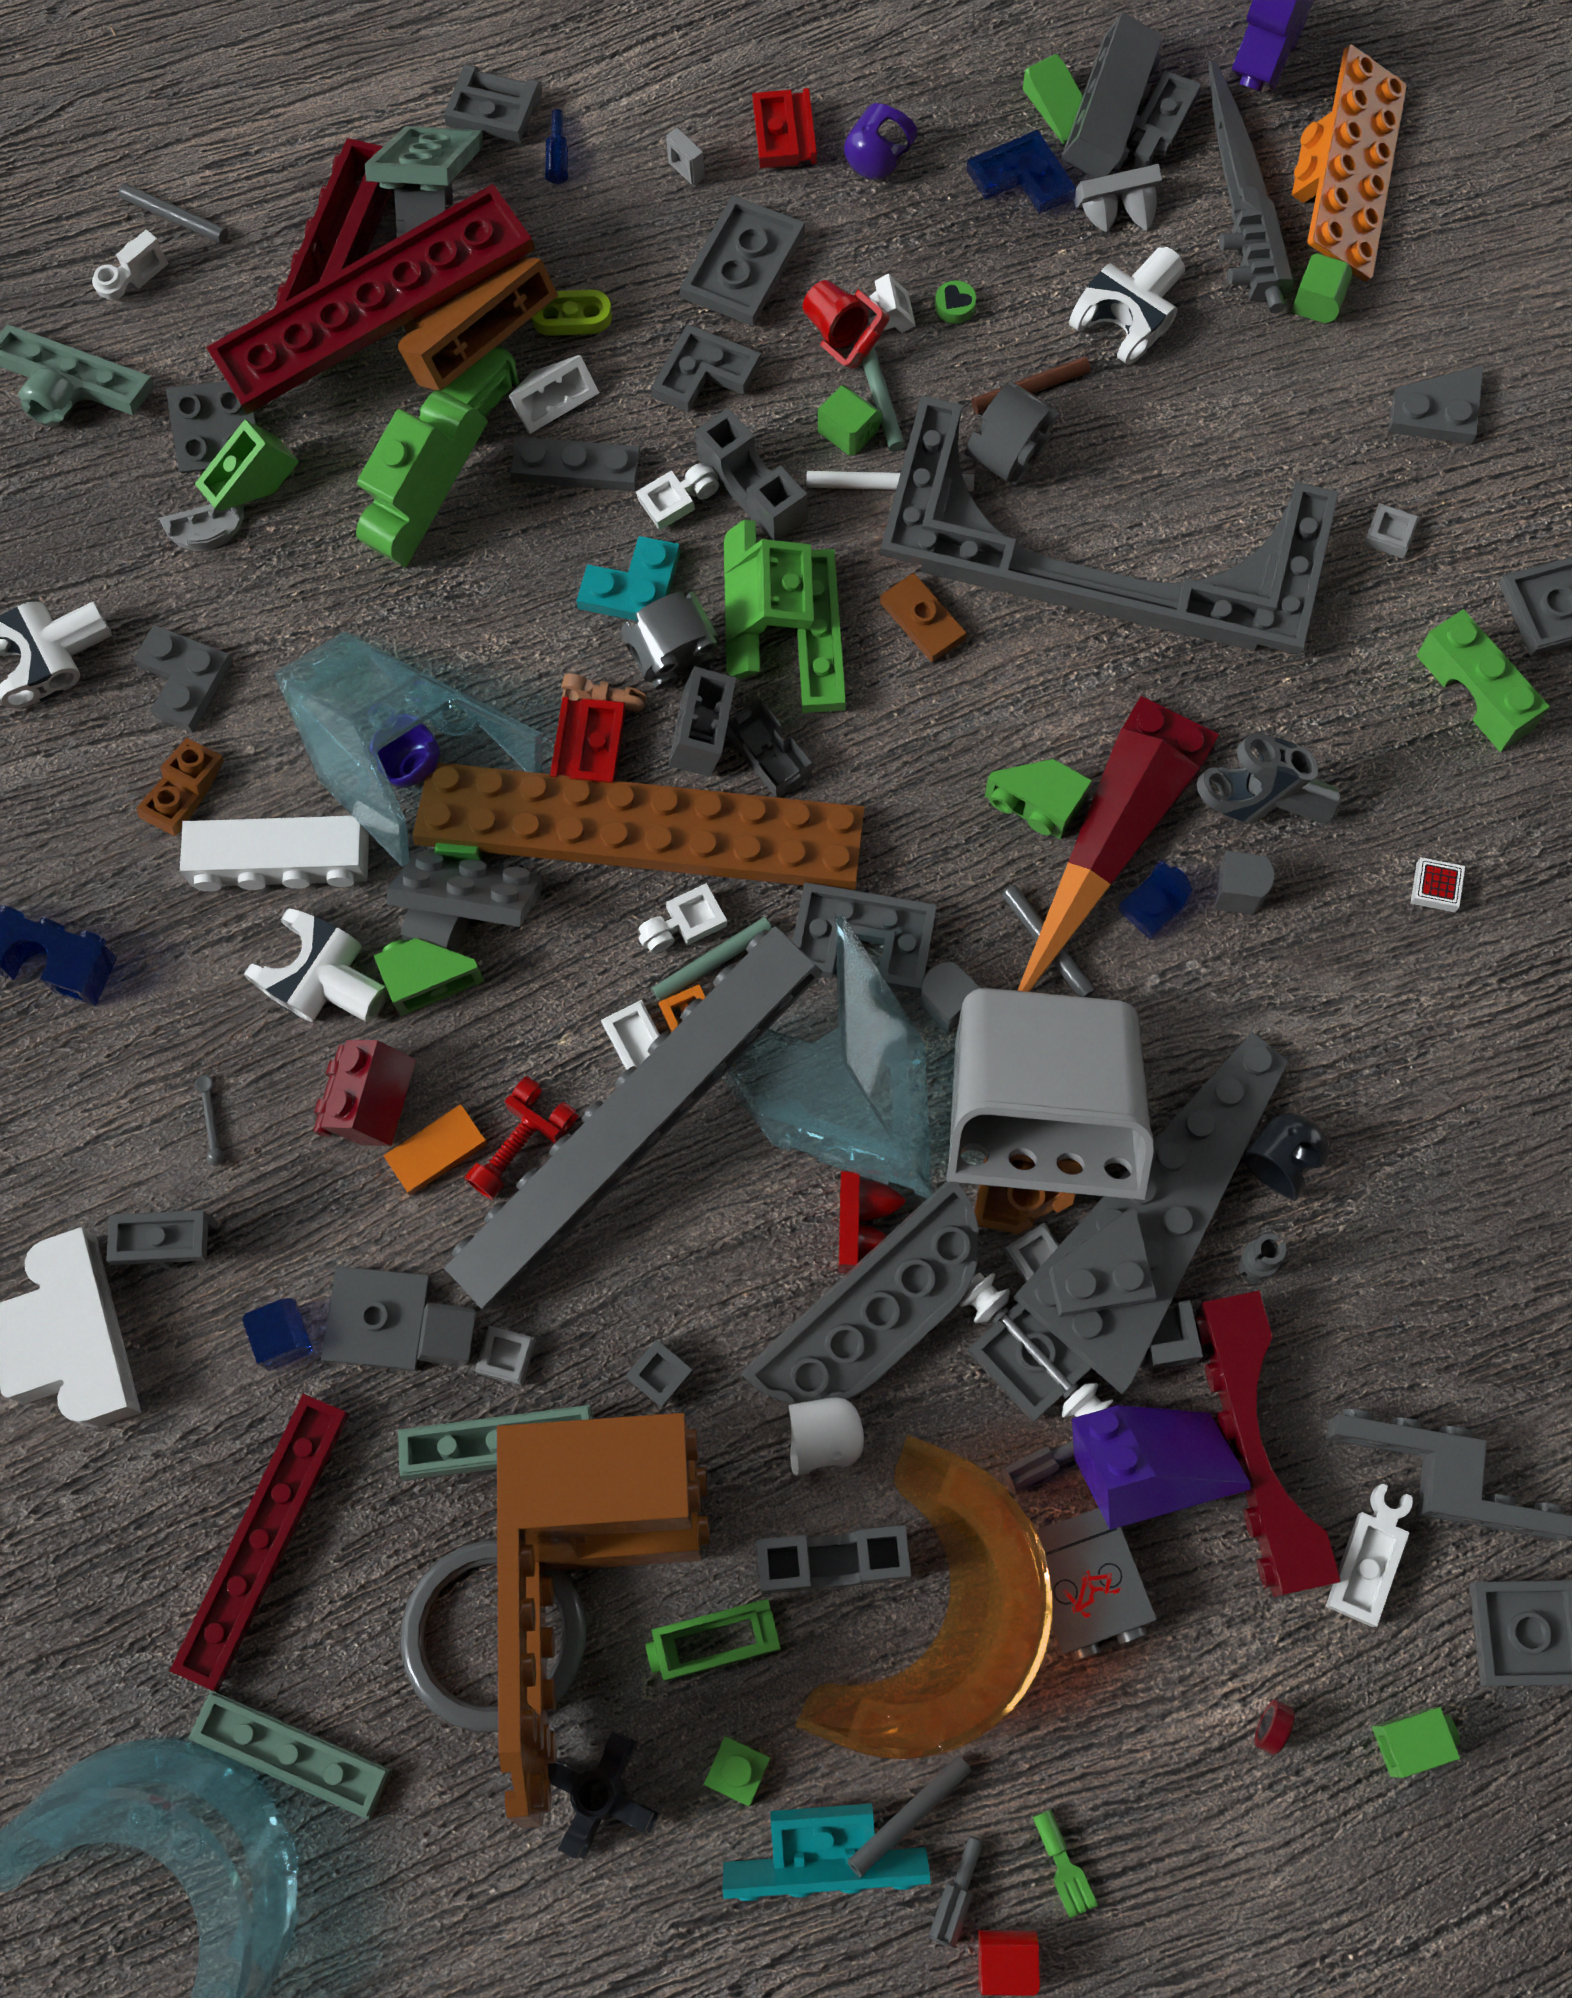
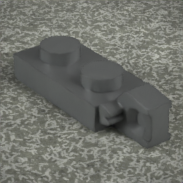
M1164 71L1140 116L1139 124L1135 126L1136 130L1131 145L1137 147L1134 153L1135 160L1131 169L1151 166L1156 154L1165 157L1167 151L1171 150L1200 94L1201 83Z

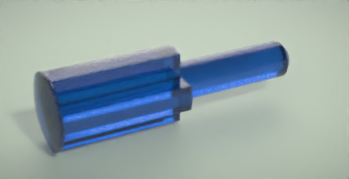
M554 109L551 118V136L546 139L545 178L550 183L562 184L569 177L567 139L563 137V111Z

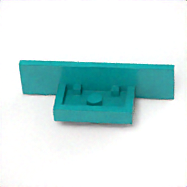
M872 1803L770 1811L773 1858L723 1862V1899L737 1898L742 1901H755L763 1896L790 1895L802 1898L810 1896L815 1892L841 1891L847 1894H855L870 1888L892 1887L897 1890H908L917 1885L931 1884L926 1847L889 1850L862 1877H859L850 1868L847 1860L875 1835Z

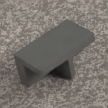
M204 1210L109 1215L107 1262L112 1265L157 1263L164 1269L173 1268L174 1262L207 1261L208 1232L217 1231V1221Z

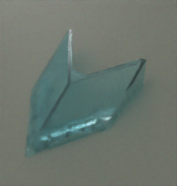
M842 915L836 919L838 1028L813 1044L768 1029L722 1076V1079L773 1146L788 1151L793 1148L816 1156L817 1161L887 1185L889 1182L913 1189L916 1195L929 1198L932 1195L925 1043L846 918Z

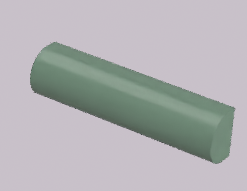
M591 1405L399 1429L400 1478L402 1481L497 1469V1426L594 1419Z

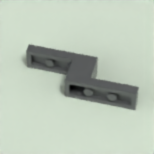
M1344 1409L1343 1415L1338 1414L1328 1420L1326 1440L1423 1457L1418 1516L1563 1542L1572 1540V1516L1565 1515L1566 1507L1550 1503H1535L1534 1509L1515 1506L1516 1498L1499 1494H1485V1500H1482L1487 1440L1471 1438V1431L1468 1429L1442 1426L1440 1432L1422 1429L1421 1421L1409 1418H1392V1424L1373 1420V1413L1357 1409Z

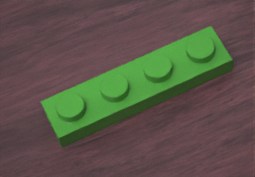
M811 550L814 622L810 629L797 628L802 713L846 710L835 550Z

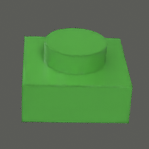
M724 1736L703 1785L750 1807L771 1757Z

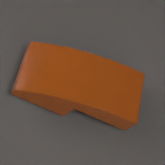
M186 737L160 767L163 778L136 807L139 818L176 836L182 829L183 821L190 819L211 787L224 762L223 756Z

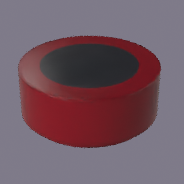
M1273 1699L1267 1705L1256 1729L1255 1747L1271 1755L1278 1754L1284 1748L1295 1720V1713L1292 1707L1276 1699Z

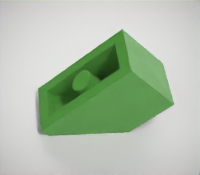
M245 419L195 482V485L215 509L223 511L274 494L299 461L277 436Z
M418 938L409 941H394L385 946L383 952L373 955L391 1000L401 1017L485 982L475 959Z

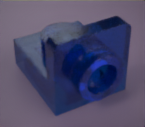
M1161 860L1154 867L1152 875L1120 903L1118 910L1151 940L1187 907L1194 890L1188 877L1177 867L1170 868Z

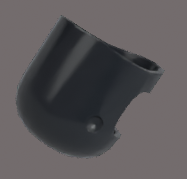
M1285 1113L1276 1116L1265 1126L1245 1152L1243 1159L1251 1173L1261 1182L1282 1196L1296 1201L1306 1187L1305 1179L1300 1172L1306 1168L1322 1167L1328 1156L1329 1145L1325 1134L1313 1121L1298 1114Z

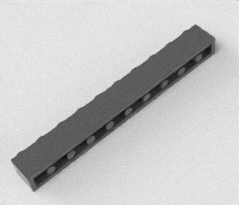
M774 926L769 932L763 930L758 933L746 948L749 953L736 966L730 964L717 975L713 982L716 987L703 1000L698 998L685 1008L680 1016L683 1021L670 1034L665 1032L653 1041L647 1051L650 1055L638 1068L632 1066L627 1069L615 1082L617 1089L605 1102L603 1100L597 1101L584 1113L582 1117L584 1124L572 1136L566 1134L552 1146L549 1151L552 1157L540 1169L533 1168L520 1179L516 1186L519 1191L507 1203L505 1201L500 1202L488 1212L484 1218L486 1225L475 1236L469 1235L456 1245L451 1253L454 1258L444 1269L481 1309H498L823 973L780 929Z

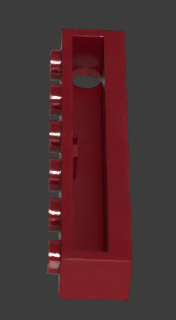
M347 138L341 153L335 155L332 174L327 185H323L320 190L319 205L314 216L307 220L304 240L300 249L295 250L292 255L291 270L286 282L281 283L278 288L275 307L366 256L393 192V189L380 187L379 182L366 181L365 163L383 146ZM364 175L358 188L355 183L359 177Z

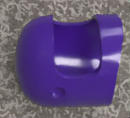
M871 104L846 138L844 144L846 160L851 168L862 177L869 180L886 178L895 170L897 166L896 160L914 144L918 136L917 127L913 120L903 112L885 104ZM890 119L898 123L907 136L908 143L906 145H897L880 135L878 129L885 120Z

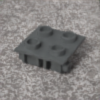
M227 381L166 388L178 472L205 470L245 419L256 425L254 411L248 415L246 414Z

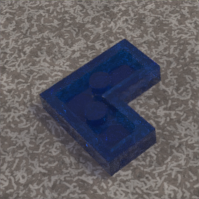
M1038 129L967 160L966 171L985 200L1018 185L1022 186L1039 214L1075 199L1076 187Z

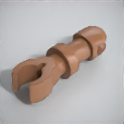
M565 674L561 688L564 689L562 696L569 697V700L581 701L584 698L625 702L626 711L631 712L643 710L647 700L646 694L640 689L626 687V689L610 687V682L601 681L600 685H597L578 674Z

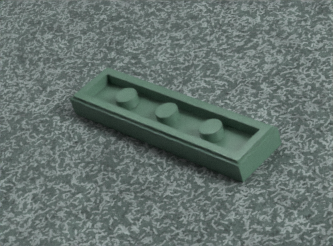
M210 1690L188 1739L368 1820L372 1819L393 1771L391 1768Z

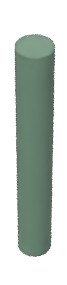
M873 347L867 357L863 358L862 364L875 406L882 412L881 425L889 450L896 452L903 449L905 443L879 360Z
M765 917L761 918L651 988L653 994L659 1002L673 996L746 950L750 941L763 930L769 932L772 926Z

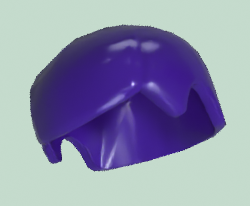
M402 716L390 720L378 730L370 745V754L378 765V773L389 784H393L398 788H410L422 784L425 778L435 771L440 748L435 736L420 720Z

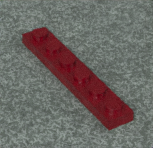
M304 1393L302 1394L173 1661L170 1672L209 1690L219 1691L350 1415L349 1413Z

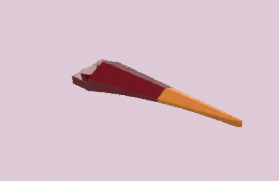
M1140 695L1119 732L1017 991L1030 992L1111 884L1195 780L1217 741L1218 733Z

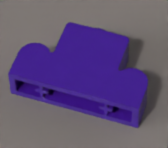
M1252 0L1246 20L1248 27L1232 66V71L1237 77L1241 78L1239 85L1258 92H1262L1264 86L1275 90L1291 50H1294L1298 43L1314 0Z

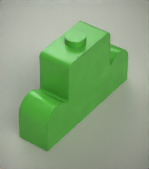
M436 390L424 402L419 419L402 409L396 410L357 480V485L374 498L373 504H370L365 509L358 521L356 529L358 540L402 567H407L488 422L477 409L441 390Z

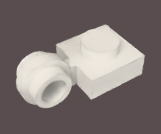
M148 230L142 232L116 254L121 265L118 268L112 265L98 267L94 273L92 283L98 295L108 300H116L122 297L130 282L138 289L141 288L168 265L157 238Z
M699 463L692 466L686 472L685 480L679 482L671 470L636 491L639 502L660 531L695 510L690 495L697 496L701 500L712 496L719 487L717 482L718 475L711 466Z
M707 883L667 901L666 909L671 919L664 921L661 916H657L644 922L639 927V932L641 933L639 941L643 948H649L650 952L654 954L670 947L675 942L672 935L677 931L680 932L686 945H689L727 927V919Z

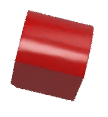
M978 1930V1989L981 1995L1035 1996L1039 1992V1944L1037 1931Z

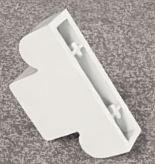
M80 1227L38 1242L27 1253L25 1271L28 1278L39 1285L40 1288L0 1302V1390L2 1395L19 1403L27 1404L58 1393V1407L61 1413L69 1420L92 1428L102 1427L140 1414L141 1410L97 1237Z

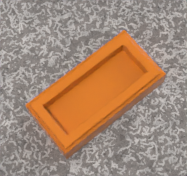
M460 1104L383 1155V1157L407 1193L412 1196L488 1145V1143Z

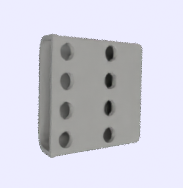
M979 988L969 993L962 1003L955 1040L947 1182L1145 1200L1154 1150L1139 1017L1135 1008L1127 1002L1119 1000L994 988ZM967 1150H977L987 1157V1162L978 1166L970 1165L962 1159L961 1154ZM1016 1154L1026 1155L1034 1161L1035 1166L1029 1170H1020L1011 1165L1009 1158ZM1062 1159L1075 1160L1082 1166L1083 1171L1074 1175L1066 1174L1057 1167V1162ZM1111 1163L1122 1164L1130 1171L1131 1175L1125 1179H1116L1109 1176L1104 1167Z

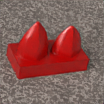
M841 1171L838 1273L847 1274L887 1237L883 1232L873 1227L859 1225V1221L874 1220L887 1216L906 1203V1199L891 1187L876 1181L860 1179V1172Z

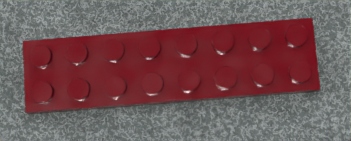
M491 184L210 344L206 349L248 415L534 251L535 246L531 236L495 185Z

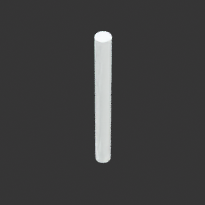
M807 471L806 488L896 490L900 473ZM962 474L968 491H974V474Z

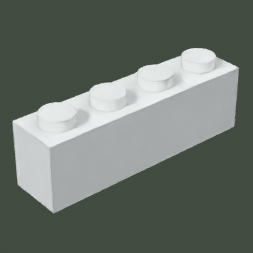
M360 815L183 821L180 872L191 887L201 891H217L221 889V886H239L247 890H260L265 888V885L283 884L286 887L295 889L306 888L310 883H328L335 887H349L354 882L367 881L369 831Z

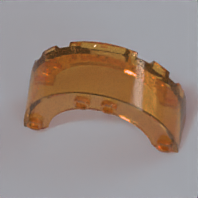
M907 1435L895 1468L894 1482L899 1494L923 1514L942 1543L950 1576V1595L944 1621L929 1648L916 1662L904 1671L885 1680L864 1685H836L831 1683L819 1685L811 1691L806 1699L801 1715L798 1717L795 1727L847 1749L866 1755L892 1759L923 1758L946 1753L974 1741L997 1725L1015 1708L1036 1677L1046 1652L1053 1618V1591L1051 1590L1050 1574L1044 1548L1030 1518L1025 1515L1019 1504L1008 1493V1490L992 1475L973 1462Z

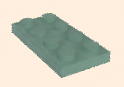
M405 126L365 163L366 181L379 182L380 187L386 189L402 188L405 186V183L420 184V189L425 191L443 190L445 185L448 186L483 148V130Z

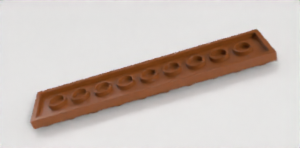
M437 763L435 771L425 778L412 837L414 845L435 847L436 843L479 847L480 852L803 886L804 882L855 891L864 806L613 781V783L569 779V776L564 775L550 777V774Z

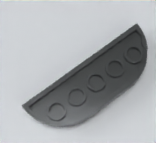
M946 1181L741 1371V1375L763 1393L788 1403H802L833 1397L847 1399L865 1390L878 1380L953 1310L966 1293L977 1266L979 1231L973 1207L958 1182Z

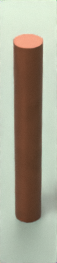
M1084 356L1014 383L1033 394L1089 373L1091 367L1089 360ZM1003 387L972 398L971 404L976 414L985 412Z

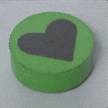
M955 280L946 282L939 287L935 298V310L942 320L952 324H959L973 316L976 307V293L969 284Z

